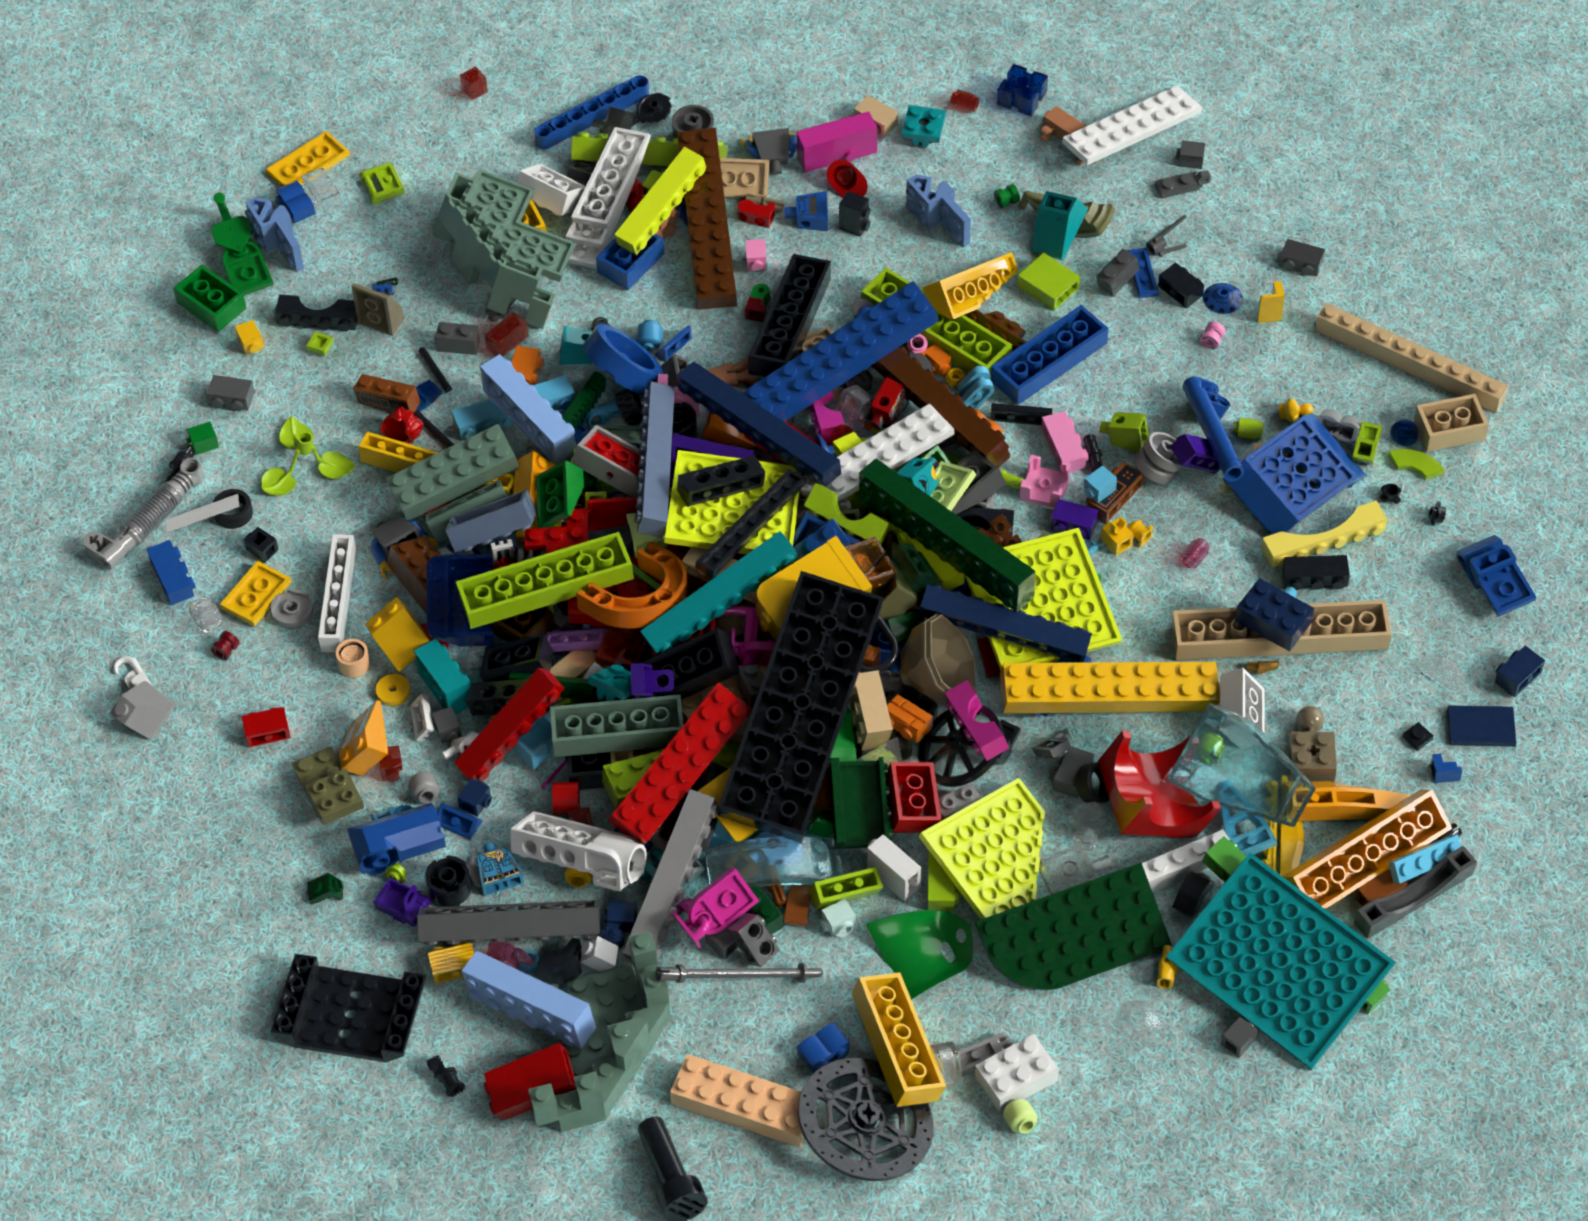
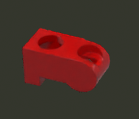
M745 199L740 201L737 206L738 218L741 221L765 228H770L776 215V205L774 203L768 202L767 206Z

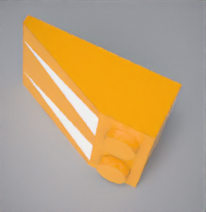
M375 701L351 722L339 750L341 770L346 768L347 772L363 776L388 755L381 701Z

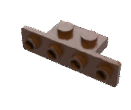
M976 309L964 314L966 317L1011 343L1012 352L1026 343L1022 339L1026 331L1018 323L1005 318L1001 312L994 311L983 314Z

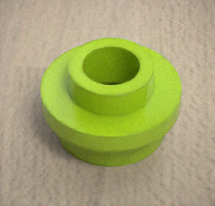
M393 864L386 868L385 875L388 880L391 878L403 884L406 880L407 872L401 865Z

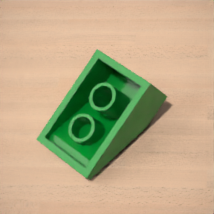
M565 460L536 476L538 528H549L571 516L584 488L583 468Z

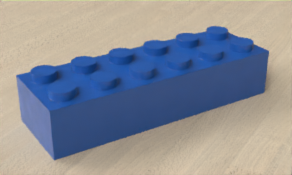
M1080 305L992 365L991 381L1013 402L1019 405L1106 345L1109 328L1085 307Z

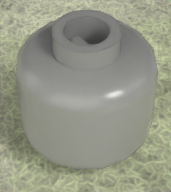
M419 772L411 777L409 790L414 801L420 804H428L437 798L439 786L433 774L430 772Z

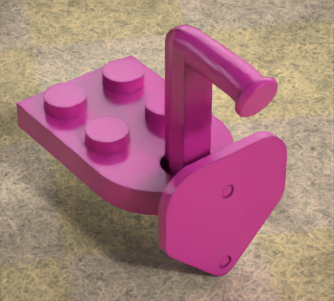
M732 605L725 611L723 617L726 615L746 616L744 642H734L735 628H732L730 636L735 656H738L740 661H742V665H738V667L742 668L758 664L759 667H768L776 641H756L758 616L755 608Z
M732 866L693 899H684L679 902L675 907L677 908V913L673 910L670 913L688 938L700 949L701 945L698 940L705 934L721 932L758 903L759 900L738 871ZM683 912L689 917L685 922L679 917Z

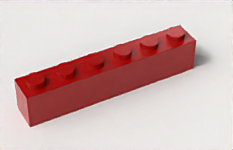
M538 668L454 763L469 780L470 778L476 781L485 780L494 766L502 762L503 756L517 745L518 740L523 734L530 731L532 724L546 713L548 706L560 697V693L565 688L549 670Z

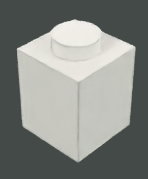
M596 936L583 944L581 963L598 972L609 970L616 966L619 946Z

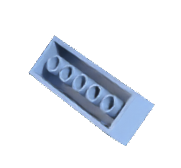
M499 354L480 366L483 391L550 462L557 465L574 456L573 449H575L576 442L574 440L575 430L570 423H566L562 419L561 414L550 407L548 400L545 397L542 398L536 388L526 382L523 374L517 372L508 359L505 360Z
M479 951L474 953L462 969L464 982L469 991V996L473 1000L478 1002L481 1000L492 1009L505 1012L512 1019L518 1018L531 1028L537 1027L550 1037L555 1036L562 1039L569 1046L574 1045L582 1049L596 1029L589 1003Z

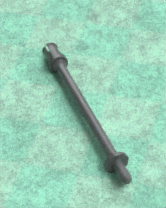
M799 963L797 968L686 969L683 965H676L675 967L658 966L656 968V975H660V977L656 978L657 981L683 983L686 978L797 977L800 983H804L807 977H821L823 970L821 968H807L804 963Z

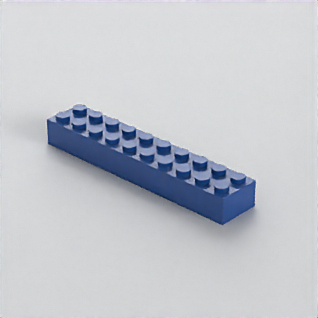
M912 281L743 391V394L785 422L937 323L939 319L936 311L916 283Z

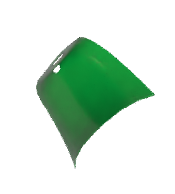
M920 910L882 918L866 924L885 963L894 973L901 974L911 1000L944 980L961 973L968 968L973 959L971 926L965 920L950 912ZM960 928L966 933V939L963 943L958 942L956 938V932ZM943 942L949 943L956 959L952 962H948L941 952V944Z

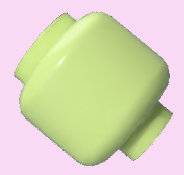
M1025 1099L1010 1101L1003 1111L1004 1120L1013 1132L1025 1134L1035 1127L1037 1114Z

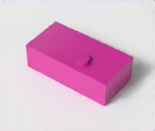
M869 111L796 131L797 158L805 173L827 167L835 160L842 159L851 162L856 158L877 153V126Z

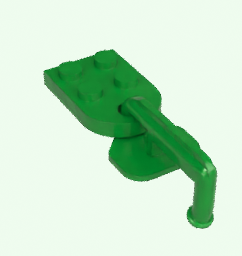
M220 192L216 193L214 201L217 203L223 222L214 225L212 235L216 245L226 248L222 260L231 285L241 291L244 296L273 286V280L260 248L254 242L248 241L253 233L248 218L245 216L231 218L225 202V195Z

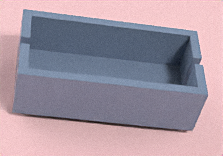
M528 489L451 517L445 531L454 551L461 550L466 552L471 550L476 544L481 543V545H485L493 541L495 537L500 536V538L511 535L514 530L519 529L523 531L530 528L537 510Z

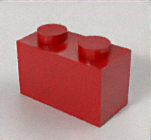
M284 707L252 712L242 716L248 748L291 738Z

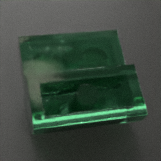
M898 543L891 557L913 592L919 593L923 588H926L927 584L931 586H940L942 584L922 552H917L913 545Z

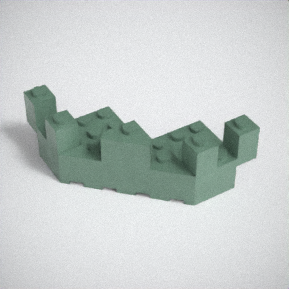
M479 169L475 179L456 172L446 191L433 236L450 243L454 238L455 244L450 260L468 284L476 283L481 274L492 289L487 305L488 309L505 315L512 298L530 304L524 322L533 327L543 329L555 294L537 287L540 276L542 275L560 282L576 243L521 222L533 196L534 189Z
M650 931L628 937L630 955L637 981L632 964L575 978L566 983L570 995L589 1003L596 1029L582 1049L574 1045L561 1044L568 1052L575 1076L574 1091L554 1096L551 1083L528 1089L532 1108L531 1113L535 1119L536 1126L558 1121L561 1132L605 1121L616 1102L619 1101L626 1090L630 1080L642 1065L646 1055L660 1037L659 1035L669 1023L671 1013L666 981H657L656 978L660 977V975H656V968L658 967L657 953ZM537 1051L516 1056V1058L518 1060Z

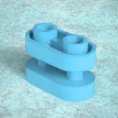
M974 367L957 385L963 404L967 407L970 405L974 409L979 408L993 394L994 386L990 380L991 376L987 367Z

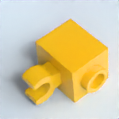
M1122 516L1112 522H1107L1102 527L1101 539L1115 555L1133 546L1134 534L1128 529L1127 522Z

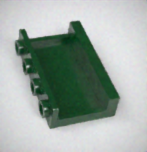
M878 757L876 761L840 762V758H831L828 767L834 849L867 848L873 839H878L882 835H885L889 840H893L892 826L889 827L888 819H891V806L887 805L890 788L889 784H885V777L888 776V765L884 763L883 757Z

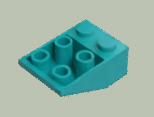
M1046 191L1037 211L1031 252L1037 255H1041L1044 252L1051 258L1063 261L1088 208L1076 197Z

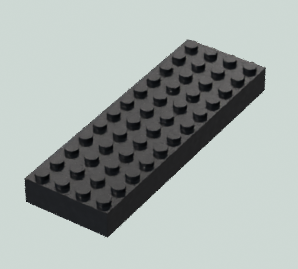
M804 571L800 572L723 792L717 816L802 843L882 609L884 597Z

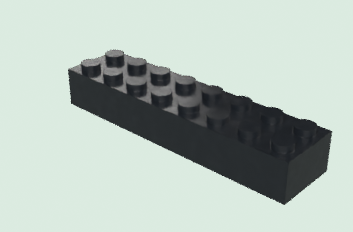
M798 254L792 255L748 355V374L766 377L799 355L831 280V261Z

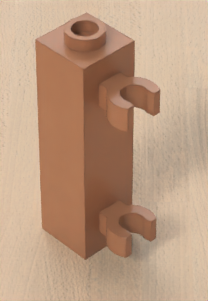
M1055 106L1051 111H1047L1043 117V127L1040 130L1043 135L1040 136V139L1047 142L1054 135L1062 141L1064 136L1086 127V125L1058 106ZM1079 158L1075 159V162L1079 165L1084 164Z

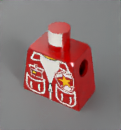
M885 378L871 405L873 418L870 421V425L873 428L880 430L883 424L891 426L907 405L903 384L890 378Z

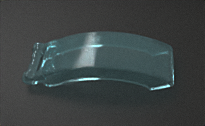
M769 837L728 843L705 850L709 884L732 866L738 871L749 888L754 885L758 887L769 885H812L817 881L846 874L844 873L841 849H834V839L804 837L802 843L784 837ZM829 849L833 850L836 874H832Z

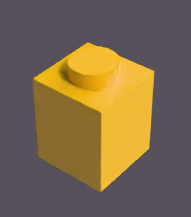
M254 320L235 326L237 339L246 355L256 353L264 348L262 335Z

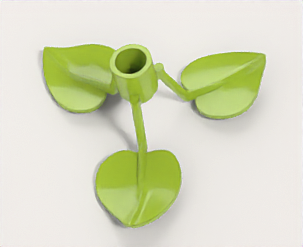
M290 416L281 428L279 441L287 449L296 448L292 464L288 473L281 468L267 470L262 476L261 490L273 496H282L291 492L297 482L290 475L294 470L299 454L308 455L313 451L316 460L320 463L318 465L319 473L328 479L344 477L355 469V465L346 456L334 451L324 452L321 459L317 453L316 446L313 445L312 430L293 416Z

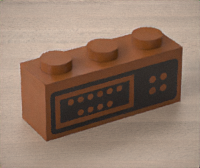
M361 374L353 388L359 404L393 412L399 407L415 412L421 402L415 386Z
M1123 462L1119 467H1115L1111 472L1117 477L1116 491L1099 503L1095 502L1092 498L1087 497L1086 506L1097 509L1098 520L1105 524L1143 485L1144 475L1126 462Z

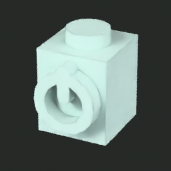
M846 899L837 903L829 904L822 909L820 924L825 932L829 931L832 937H844L855 929L856 915Z

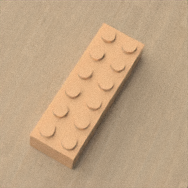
M690 1054L686 1055L670 1091L672 1105L799 1148L804 1140L798 1120L800 1091Z

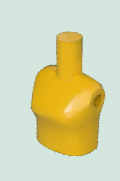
M1169 945L1163 947V955L1158 967L1157 986L1165 989L1173 987L1174 979L1178 974V967L1166 958L1172 950V946Z

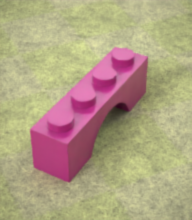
M833 390L807 407L808 410H812L810 411L811 422L815 423V435L820 434L826 443H831L845 436V424L841 411L830 410L824 406L833 400Z
M968 680L945 692L948 699L945 702L951 714L954 712L957 714L954 718L960 728L963 726L966 728L963 732L969 742L971 740L975 742L972 746L978 756L982 754L986 761L1009 749L1004 735L994 721L982 723L974 720L982 705Z

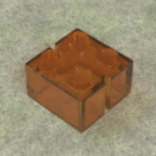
M876 536L845 547L872 585V589L886 585L898 572L888 556H885L874 567L875 563L885 553Z

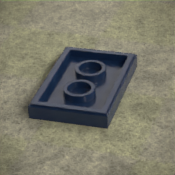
M1448 705L1450 745L1516 747L1513 707Z

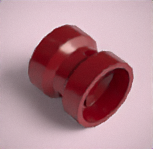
M223 631L219 636V640L214 642L210 649L215 656L226 661L231 656V651L239 646L240 641L232 633Z

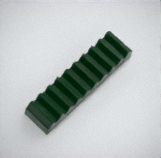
M595 371L562 415V419L573 426L575 433L576 428H579L580 423H583L587 412L594 408V404L598 403V398H601L602 393L605 392L606 377Z

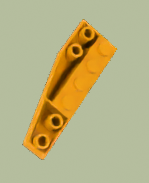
M1331 781L1284 782L1290 822L1374 819L1411 796L1398 792Z

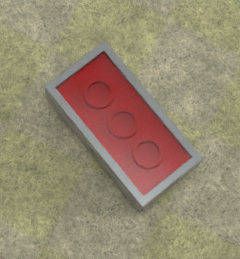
M595 425L577 445L571 463L583 468L584 471L631 497L639 496L636 495L640 482L637 481V477L641 469L638 467V462L642 455L639 454V448Z

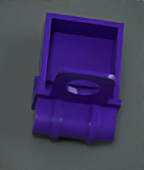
M644 663L630 664L631 691L635 698L653 697V692H667L674 689V673L672 670H652V665ZM662 674L667 675L669 678V683L665 687H660L657 684V678Z
M389 878L374 900V907L392 916L394 920L403 924L407 922L410 926L415 927L418 923L417 915L422 907H429L431 900L427 896L422 895L421 891H417L415 885L408 887Z

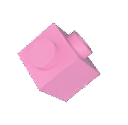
M765 239L746 240L747 271L767 270Z

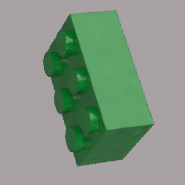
M202 264L173 287L176 302L217 332L247 309L244 294Z

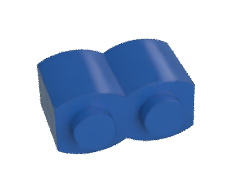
M297 180L276 190L277 196L275 199L278 206L282 205L286 208L294 223L316 214L313 202Z
M835 1023L825 1026L815 1035L808 1037L797 1046L798 1056L813 1074L822 1066L836 1059H844L850 1050V1042Z

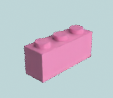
M1066 411L1042 417V431L1059 468L1061 462L1071 464L1070 473L1086 469L1088 453L1081 446L1080 435L1074 431L1072 418H1068Z

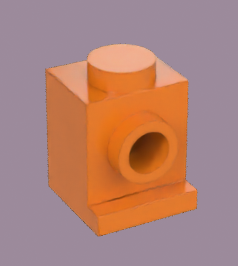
M936 343L921 353L928 358L932 366V372L939 377L945 376L952 368V357Z

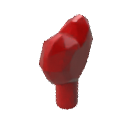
M642 182L634 183L635 195L631 197L627 206L630 213L633 212L645 197Z

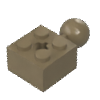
M1315 706L1303 707L1296 717L1297 725L1303 732H1290L1288 744L1290 781L1334 782L1337 771L1334 732H1318L1324 724L1322 711Z

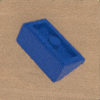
M686 326L656 352L655 355L664 362L667 361L672 354H675L692 339L691 326Z
M440 803L437 810L441 827L470 840L483 822L482 819L445 803Z

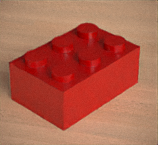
M890 762L888 776L885 777L886 784H889L890 788L888 803L891 806L893 833H921L941 822L933 762Z

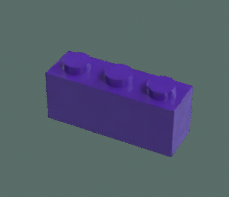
M1184 433L1177 437L1176 441L1170 446L1181 466L1214 474L1221 470L1205 438Z

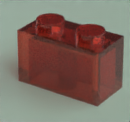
M512 312L485 334L486 349L495 356L500 354L504 357L529 337L527 322Z

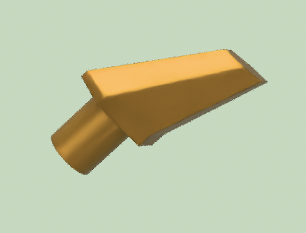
M1280 661L1247 662L1246 671H1255L1257 674H1262L1278 669Z

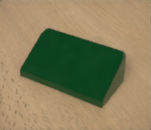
M919 610L887 619L886 624L895 635L898 643L907 641L912 629L925 621L923 616L918 615Z

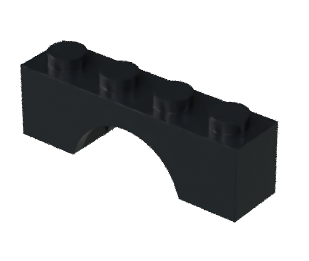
M279 294L275 309L276 322L284 327L292 325L302 328L317 327L323 330L355 331L358 321L354 300L338 299L328 308L314 310L304 306L299 296Z
M970 507L956 514L970 525L978 526L987 531L990 529L989 522L1003 513L1012 526L1010 534L1013 537L1014 510Z

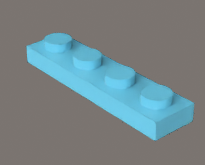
M1458 835L1447 836L1388 862L1393 883L1400 884L1430 871L1445 856L1461 847Z

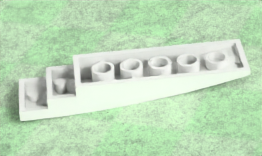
M614 127L571 216L573 222L566 234V239L576 244L568 263L597 269L596 256L609 244L639 171L651 137L650 134Z

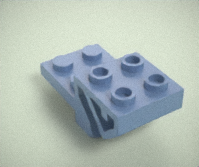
M915 175L907 179L905 205L909 212H913L916 215L918 222L921 225L924 224L928 229L941 223L943 229L949 230L955 242H959L963 247L970 244L971 219L954 201L955 191L947 182L941 181L937 191L932 192V177Z
M255 197L245 201L247 210L244 212L253 229L252 234H256L255 238L259 247L263 246L266 252L279 247L280 252L287 255L286 260L290 267L294 266L297 272L303 270L304 265L300 245L294 237L290 214L286 208L279 205L273 212L271 200Z

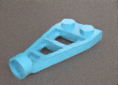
M1224 780L1219 782L1215 790L1220 798L1225 833L1228 838L1237 845L1244 855L1249 853L1255 855L1276 846L1277 841L1268 823L1233 787L1231 781ZM1239 803L1244 811L1230 816L1228 807ZM1248 819L1255 825V829L1239 836L1236 834L1235 824Z

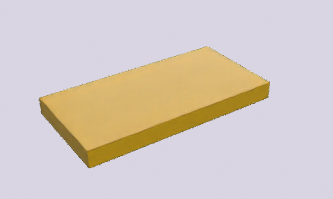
M324 131L266 168L265 172L281 187L296 180L302 186L348 157L350 151L329 132Z

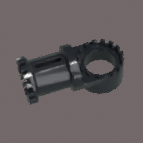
M439 1055L426 1060L429 1069L434 1072L435 1076L433 1077L437 1078L445 1086L448 1097H454L457 1093L460 1094V1092H463L462 1090H465L466 1086L458 1079L455 1067L445 1068Z

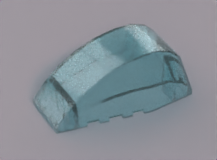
M1210 703L1167 778V781L1204 802L1219 801L1220 805L1224 806V808L1235 809L1245 812V814L1256 815L1291 827L1296 825L1316 790L1314 785L1292 760L1252 721L1233 711Z

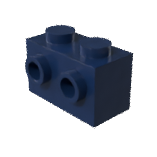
M1525 645L1519 651L1515 650L1506 663L1503 662L1497 667L1495 683L1513 697H1516L1542 673L1545 660Z

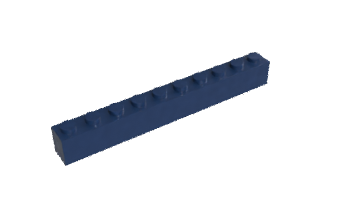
M693 361L676 375L677 387L681 393L687 394L696 403L706 407L709 412L721 417L725 423L731 424L740 433L750 437L754 443H759L769 453L778 456L782 462L794 467L798 473L804 474L813 483L826 487L842 474L838 458Z

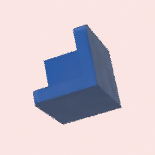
M1441 753L1432 754L1430 767L1434 783L1461 780L1462 767H1457L1455 761L1443 762Z

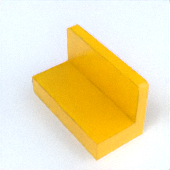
M1281 281L1273 282L1272 294L1260 296L1258 323L1282 321L1285 294Z

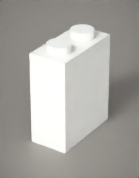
M885 835L880 836L878 839H873L867 847V869L877 867L881 882L906 902L921 889V867Z

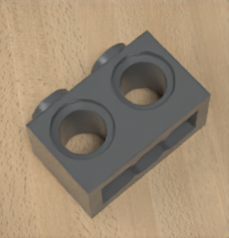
M746 913L727 930L747 961L753 966L762 967L780 949L776 945V938L766 929L764 919L760 915ZM751 925V932L748 933V929Z

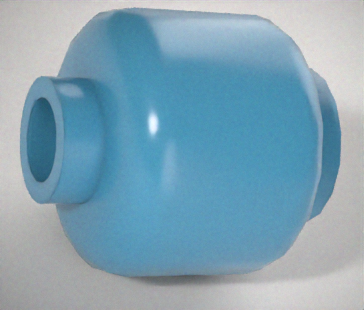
M645 320L638 325L636 342L647 351H653L654 348L661 346L663 328L655 320Z

